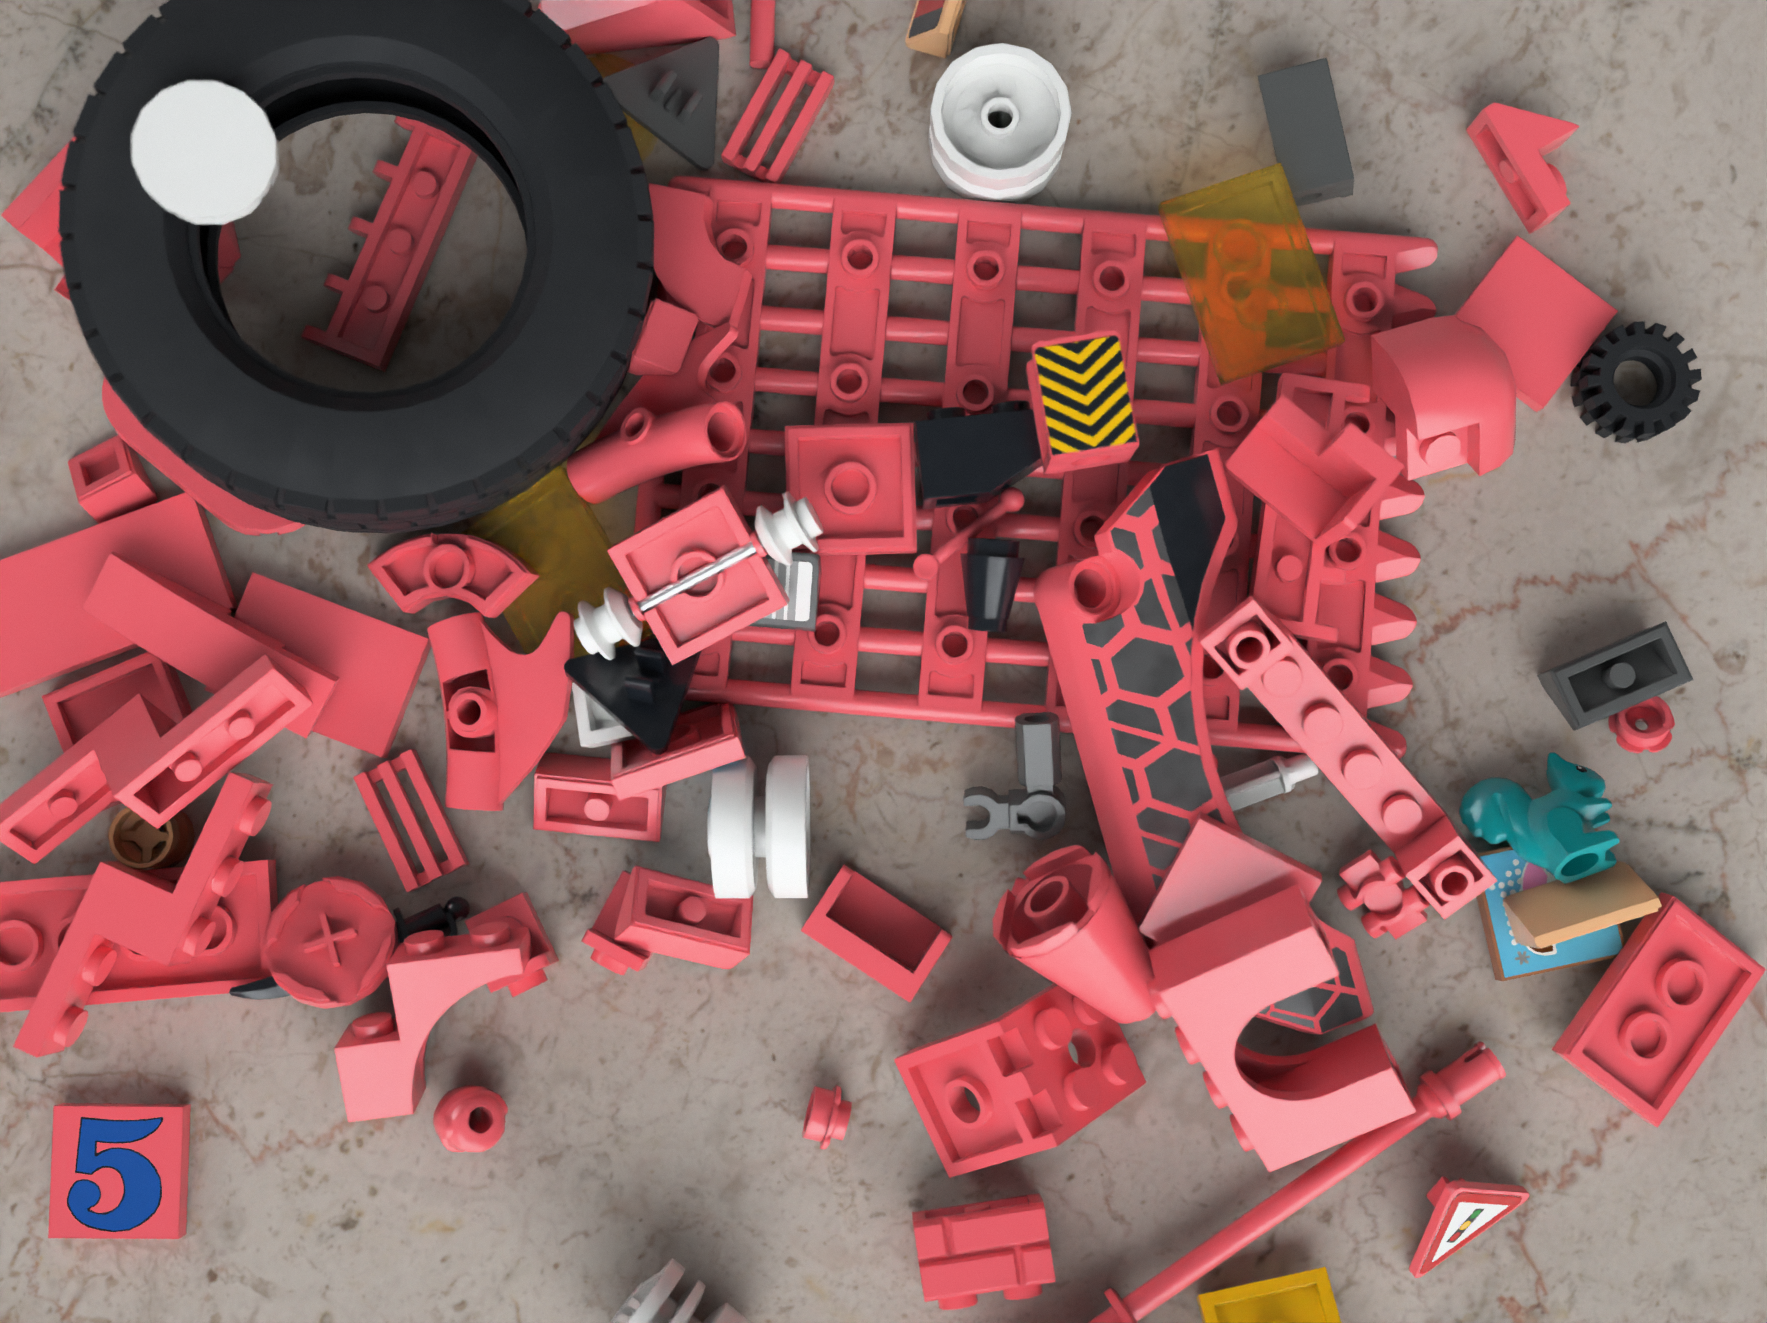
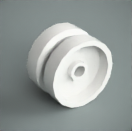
M1006 43L975 47L952 61L936 83L930 109L928 139L933 166L947 188L963 199L1021 204L1045 188L1058 170L1072 114L1067 86L1054 66L1031 49Z
M808 755L774 756L768 765L766 796H759L757 766L750 756H745L746 758L714 768L711 797H709L707 834L715 898H750L757 888L759 857H766L768 889L774 898H808L811 843Z

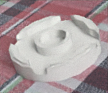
M188 80L162 90L141 110L131 134L132 164L143 188L165 210L194 224H226L249 215L263 202L262 198L268 193L271 184L272 186L274 185L279 172V143L265 112L243 91L218 81Z

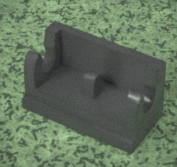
M1327 57L1259 75L1258 83L1285 200L1290 199L1291 206L1298 207L1353 195L1354 175Z

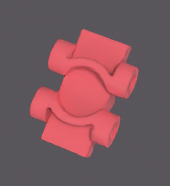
M1370 849L1340 868L1339 875L1346 884L1337 889L1338 897L1342 904L1350 911L1362 904L1369 908L1370 912L1362 916L1361 921L1371 937L1378 938L1389 931L1397 939L1427 921V913L1424 909L1429 907L1430 903L1414 885L1407 889L1404 888L1402 879L1405 878V874L1394 857L1389 856L1381 861Z

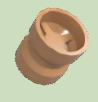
M127 807L120 811L111 823L108 834L110 849L116 859L128 867L138 869L172 867L183 861L192 850L195 839L193 824L187 814L180 811L161 826L164 830L162 832L160 828L156 829Z

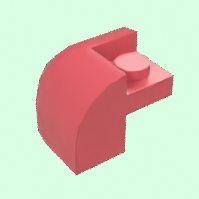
M1455 315L1428 318L1371 335L1373 391L1395 414L1396 459L1405 466L1400 473L1407 481L1466 463L1481 476L1500 467L1513 454L1516 440L1517 385L1505 352L1482 328L1460 321Z

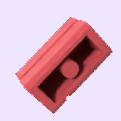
M1040 1193L912 1212L925 1302L938 1300L940 1309L956 1310L977 1304V1294L1003 1290L1004 1299H1028L1043 1293L1041 1284L1056 1282L1045 1207Z

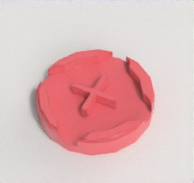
M340 876L321 878L323 881L313 882L308 886L303 884L290 891L272 911L263 935L264 953L266 954L268 969L275 982L300 1003L323 1009L349 1006L374 993L388 976L386 965L399 945L397 923L384 899L363 882Z

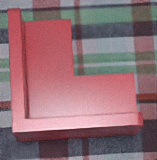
M1283 394L1269 408L1224 463V470L1322 550L1351 532L1405 467L1352 423L1348 424L1334 436Z

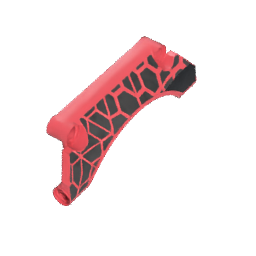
M1218 448L1161 464L1162 468L1148 471L1094 535L1098 555L1046 569L1037 578L1033 590L1034 603L1040 614L1113 875L1137 925L1199 812L1242 832L1227 801L1213 758L1207 731L1203 697L1204 647L1198 640V637L1206 631L1213 589L1238 524ZM1073 585H1075V587H1076V589H1077V596H1078V598H1076V596H1075V594H1074V587H1073ZM1317 918L1325 931L1340 975L1275 1002L1253 1017L1303 1033L1319 1035L1370 1017L1374 1013V1008L1355 940ZM1142 934L1149 949L1162 945L1160 942Z

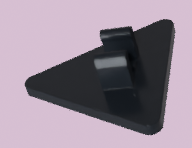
M653 638L641 641V644L637 647L629 644L615 648V658L612 660H607L599 652L593 655L589 654L569 659L564 664V670L570 680L652 753L662 754L667 750L701 651L672 665L658 639Z

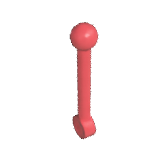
M1015 487L1004 489L997 504L931 555H919L913 563L915 575L923 580L934 578L939 569L938 565L968 543V538L977 536L1007 511H1019L1025 502L1023 492Z

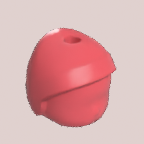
M464 1085L448 1091L440 1099L433 1114V1125L446 1149L452 1152H484L495 1146L505 1131V1115L508 1113V1108L503 1098L493 1090L482 1086Z

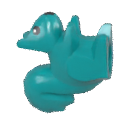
M1554 752L1549 753L1547 757L1546 777L1551 789L1550 793L1532 799L1520 784L1508 778L1490 777L1472 786L1461 799L1459 808L1461 821L1467 826L1474 837H1482L1490 844H1498L1507 840L1518 856L1529 863L1548 869L1557 880L1564 884L1614 867L1617 862L1614 853L1608 850L1620 842L1617 833L1610 830H1594L1610 822V816L1606 811L1612 808V802L1607 798H1601L1606 789L1605 780L1595 771L1565 761Z

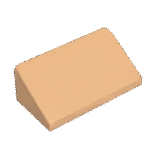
M1617 861L1614 867L1567 884L1555 880L1508 895L1503 899V905L1516 943L1539 949L1659 911L1658 908L1662 907L1660 899L1629 865L1621 861Z

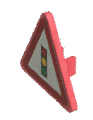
M1442 1176L1426 1194L1435 1209L1409 1266V1271L1415 1278L1422 1277L1523 1204L1528 1199L1529 1193L1523 1186L1470 1182L1463 1178L1450 1182L1448 1178Z

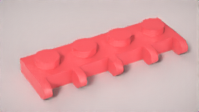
M396 116L394 122L403 129L412 132L398 166L382 160H377L374 166L373 174L390 182L374 222L371 223L353 216L348 226L351 232L366 238L349 280L328 273L323 284L327 289L342 295L326 332L318 327L306 325L301 335L303 339L383 372L387 369L478 157L466 145L444 131L420 121Z
M1283 373L1278 380L1276 401L1282 394L1336 436L1342 430L1345 401L1355 403L1369 402L1371 387L1357 383ZM1262 501L1249 597L1253 596L1277 617L1295 638L1336 643L1338 628L1316 624L1321 583L1345 585L1346 571L1323 567L1325 549L1322 550Z

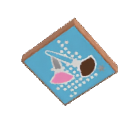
M1511 846L1477 852L1497 879L1496 883L1476 896L1495 980L1507 981L1616 958L1625 945L1620 923L1541 949L1516 943L1503 905V899L1508 895L1557 879L1548 869L1522 859Z

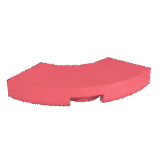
M649 183L654 221L653 268L657 277L679 305L686 311L694 313L706 325L716 328L724 323H730L735 328H738L753 275L747 269L728 261L717 248L711 227L713 201L705 194Z
M431 533L407 539L381 553L367 565L404 613L411 614L417 613L434 601L455 598L470 603L485 617L497 618L540 576L528 562L505 546L480 537L456 533Z

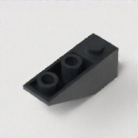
M1028 401L998 403L991 406L990 414L966 416L964 408H941L929 411L927 413V420L915 422V443L922 509L987 503L1002 493L1004 489L1013 486L1042 466L1033 409H1030Z

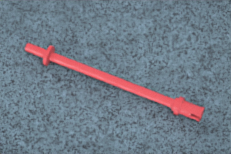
M1479 1041L1474 1044L1472 1049L1436 1074L1432 1070H1428L1419 1076L1420 1085L1417 1086L1416 1096L1412 1098L1416 1109L1415 1113L1355 1137L1124 1298H1121L1118 1292L1110 1287L1104 1294L1112 1306L1088 1323H1138L1140 1319L1430 1118L1442 1119L1446 1117L1451 1121L1462 1113L1460 1108L1462 1104L1498 1079L1501 1080L1506 1077L1503 1066L1489 1048H1486L1483 1042Z

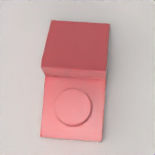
M1494 102L1483 108L1466 131L1528 233L1531 234L1549 224L1571 204L1566 196V184L1561 173L1552 164H1547L1543 156L1560 147L1579 128V125Z

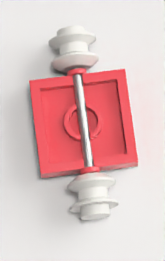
M725 484L612 545L607 552L633 596L628 598V596L612 587H607L603 591V605L594 608L585 600L579 602L578 612L580 617L573 622L579 640L590 654L593 655L599 652L607 660H612L615 658L616 642L625 639L634 647L641 644L642 621L646 619L671 664L674 665L788 605L790 599L767 560L766 555L769 554L773 559L790 566L793 563V548L804 544L813 552L818 551L819 547L816 536L824 533V529L815 509L806 497L796 501L786 491L783 493L784 508L776 513H771L762 505L757 507L755 518L756 530L752 532Z

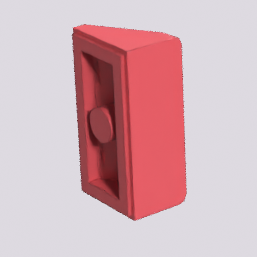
M544 753L534 773L533 829L660 842L667 785L619 801L611 782V759Z
M635 866L630 875L615 927L614 942L721 969H731L750 954L753 895L750 898H715L713 885Z

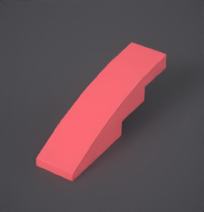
M114 551L109 554L82 608L131 642L217 692L264 654H267L306 689L314 703L285 727L304 738L311 734L340 678L284 650L285 643L231 617L232 610Z

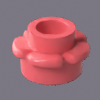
M1658 696L1615 713L1608 718L1610 731L1617 735V744L1626 751L1638 754L1642 753L1643 750H1649V752L1655 753L1666 748L1672 740L1670 729L1675 725L1674 717L1667 703ZM1638 721L1644 722L1648 728L1640 730L1636 727L1635 723Z
M837 1085L832 1090L815 1086L808 1103L802 1137L820 1142V1149H826L830 1144L831 1138L843 1140L847 1130L852 1103L841 1099L842 1090Z

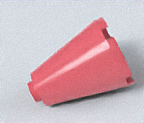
M1072 845L1054 850L1031 864L1023 872L1029 882L1016 896L1007 889L1000 899L993 917L994 938L1001 944L1006 953L1114 1021L1127 1024L1150 1017L1156 1011L1146 985L1147 981L1155 978L1149 955L1150 949L1142 933H1140L1139 927L1106 861L1096 852L1090 854L1084 846Z

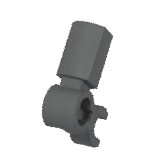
M1052 712L1023 713L1015 718L1018 782L1026 788L1009 789V795H997L992 789L983 786L964 790V806L979 805L989 811V816L984 820L966 821L965 831L967 838L985 840L992 837L999 829H1010L1011 834L1025 833L1034 839L1041 840L1053 838L1060 833L1065 825L1066 802L1064 794L1055 786L1062 780L1060 726L1057 714Z

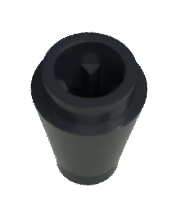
M968 538L967 553H960L967 616H969L968 629L1007 632V619L1010 617L1025 558L1019 557L1020 541Z

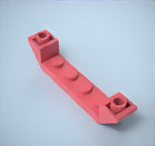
M1253 596L1247 598L1198 637L1201 645L1241 690L1246 687L1250 689L1392 850L1405 876L1444 920L1497 882L1494 874L1437 800L1287 627Z

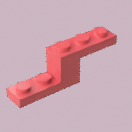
M264 654L178 724L139 693L0 804V842L35 865L116 799L156 829H159L314 703L306 689L267 654Z
M229 772L177 884L144 869L128 867L120 861H100L13 1047L32 1056L41 1057L64 1051L65 1047H70L75 1043L88 1019V1011L83 1008L94 986H99L106 979L115 963L117 952L112 949L114 942L166 966L190 963L192 957L197 958L204 952L215 931L216 923L211 920V917L221 896L226 897L232 892L242 874L244 862L239 860L246 841L249 835L254 837L260 832L269 816L272 803L270 800H267V796L273 784L251 774Z

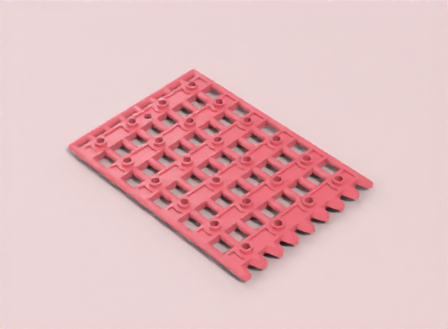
M682 175L674 176L669 181L667 187L705 194L713 201L711 227L717 248L728 261L747 269L753 275L737 328L739 331L738 336L710 367L705 380L708 394L719 402L726 401L734 404L741 412L746 424L747 437L746 445L741 455L735 460L683 469L681 485L664 484L665 475L638 485L634 533L659 521L661 518V508L679 510L725 484L743 516H756L757 507L760 505L773 514L784 508L782 493L747 491L750 453L785 456V431L752 429L756 392L816 397L814 425L876 424L879 420L880 402L942 408L960 407L965 409L966 416L990 414L991 406L1008 401H1028L1030 409H1033L1028 389L1008 388L1011 351L1032 353V346L1037 341L1112 329L1117 330L1120 334L1135 424L1192 428L1190 456L1218 448L1224 469V463L1268 411L1260 409L1262 372L1320 377L1371 387L1369 402L1355 403L1345 401L1342 430L1352 423L1389 454L1396 456L1395 414L1373 391L1371 335L1435 316L1437 309L1432 300L1423 294L1395 284V275L1430 266L1437 258L1438 246L1434 240L1423 237ZM772 209L832 213L830 249L769 244ZM896 219L958 224L955 260L894 255ZM1020 230L1081 234L1079 270L1018 265ZM1146 240L1205 245L1203 279L1192 280L1144 276ZM1271 250L1329 255L1326 291L1269 286ZM767 269L828 274L824 310L764 305ZM658 278L656 299L684 309L672 298ZM891 280L953 285L950 321L888 316ZM1015 291L1076 295L1074 331L1013 326ZM1141 301L1199 305L1198 342L1138 337ZM1267 311L1325 316L1322 352L1264 347ZM698 319L695 338L714 328ZM761 330L822 335L819 372L758 367ZM885 341L947 346L945 381L934 382L882 377ZM1136 362L1196 367L1194 402L1183 403L1135 399ZM914 442L915 467H918L916 443ZM1129 460L1128 462L1044 475L1043 466H1041L1026 477L1062 480L1059 517L1005 513L974 538L995 539V537L1057 542L1055 566L1098 555L1094 535L1126 498L1127 485L1136 486L1148 471L1162 468L1161 464L1165 463ZM1225 470L1238 524L1213 589L1206 631L1249 598L1247 596L1249 558L1254 559L1257 534L1251 533L1253 499L1256 495ZM1398 474L1359 524L1351 532L1325 549L1323 567L1345 570L1346 579L1345 585L1321 583L1316 624L1338 628L1337 642L1328 643L1303 639L1302 646L1401 759L1407 750L1406 740L1403 735L1398 731L1367 719V709L1400 702L1408 696L1413 687L1411 677L1404 669L1371 656V646L1403 639L1411 634L1417 623L1416 616L1409 607L1375 593V583L1408 576L1416 570L1421 560L1418 550L1411 543L1379 530L1380 520L1411 514L1421 506L1425 498L1424 491L1414 480L1407 481L1404 476ZM999 495L987 503L932 509H922V505H916V530L932 531L930 555L997 504ZM967 543L939 564L937 574L930 580L918 578L913 571V567L867 564V555L820 556L822 571L816 631L755 626L744 627L701 651L684 699L688 701L1015 728V718L1023 713L1052 712L1059 717L1060 732L1073 733L1048 642L987 637L988 631L968 629L969 616H967L960 556V553H967ZM1020 577L1014 601L1034 603L1033 590L1037 578ZM1073 585V587H1074V594H1075L1076 598H1078V596H1077V589H1076L1075 585ZM628 588V598H629V597H631V596H633V595L631 594V592H630V590H629V588ZM864 589L927 594L924 630L911 631L861 626ZM645 619L642 621L641 641L649 640V634H654ZM623 639V646L629 645V643L625 639ZM743 641L794 646L791 684L729 679L732 642ZM1204 648L1203 697L1210 744L1215 746L1305 753L1280 725L1238 722L1240 688ZM858 651L921 657L918 695L855 689ZM985 662L1047 667L1044 705L982 700Z

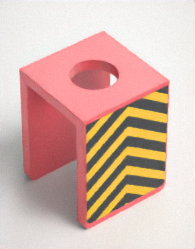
M1112 329L1035 342L1031 349L1033 360L1028 361L1026 373L1044 475L1128 462L1138 448L1139 440L1119 332Z

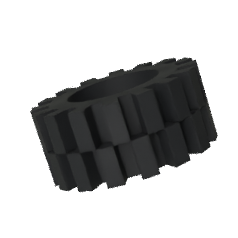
M1645 321L1633 322L1626 328L1621 325L1593 343L1576 365L1580 370L1571 376V386L1579 387L1580 389L1579 393L1571 397L1574 408L1584 404L1588 411L1580 417L1587 426L1596 421L1600 426L1595 433L1604 439L1612 434H1616L1615 442L1628 443L1636 439L1638 443L1676 426V423L1685 419L1692 411L1687 406L1698 400L1701 391L1692 389V385L1702 380L1701 369L1689 370L1688 363L1697 358L1693 348L1683 354L1677 348L1685 340L1679 333L1676 332L1666 338L1663 334L1667 326L1655 323L1645 329ZM1638 361L1645 364L1651 370L1656 379L1657 390L1649 404L1643 406L1632 405L1625 402L1619 396L1614 386V373L1621 362Z

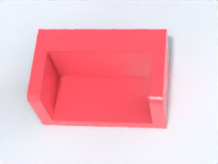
M843 864L800 930L909 1003L953 937L951 933L846 864Z

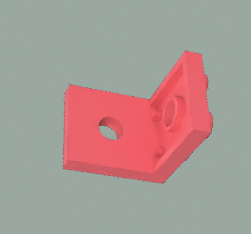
M1055 983L996 1019L916 1047L894 1059L949 1178L1057 1147L1147 1083L1118 1022ZM1070 1040L1077 1052V1064L1069 1053L1068 1043ZM965 1087L976 1096L980 1105V1111L976 1110L968 1101Z

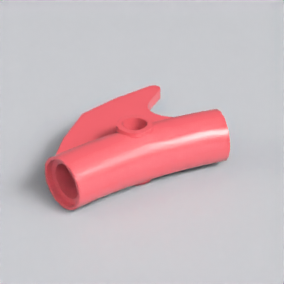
M724 323L692 339L681 369L676 374L643 375L616 408L594 442L575 451L568 457L566 465L567 474L579 496L589 503L599 504L632 487L660 476L699 465L735 460L741 455L746 445L747 437L746 424L741 412L734 404L715 400L708 394L705 384L710 367L737 338L739 333L737 328L730 323Z
M564 611L559 612L540 646L533 653L526 655L515 652L507 646L487 625L484 615L480 612L444 619L427 628L437 668L444 713L447 761L445 807L481 811L504 810L505 800L538 764L566 722L572 680L566 676L564 664L569 659L574 658L573 614Z

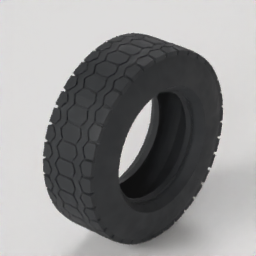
M169 0L158 8L162 16L155 18L150 14L122 43L126 51L122 54L117 51L114 53L93 85L97 93L95 95L88 94L73 129L76 140H70L61 178L62 185L65 188L60 190L59 235L62 238L59 244L67 288H69L68 294L83 337H85L88 348L108 383H110L111 388L144 428L205 479L243 502L300 524L353 533H401L436 528L482 514L529 490L565 462L597 427L622 387L629 369L632 352L642 331L654 267V221L645 168L623 111L607 82H603L602 75L577 43H570V36L539 8L536 11L532 10V3L528 0ZM188 80L218 81L243 91L265 112L278 142L312 123L337 116L362 113L395 115L420 121L444 131L466 145L489 166L504 185L518 212L525 234L527 256L522 280L512 306L497 330L475 353L453 369L431 380L406 388L379 392L344 391L316 385L287 373L264 359L243 341L230 320L222 297L218 273V242L222 224H194L181 219L176 214L168 212L161 207L143 188L132 164L131 134L141 110L162 90Z

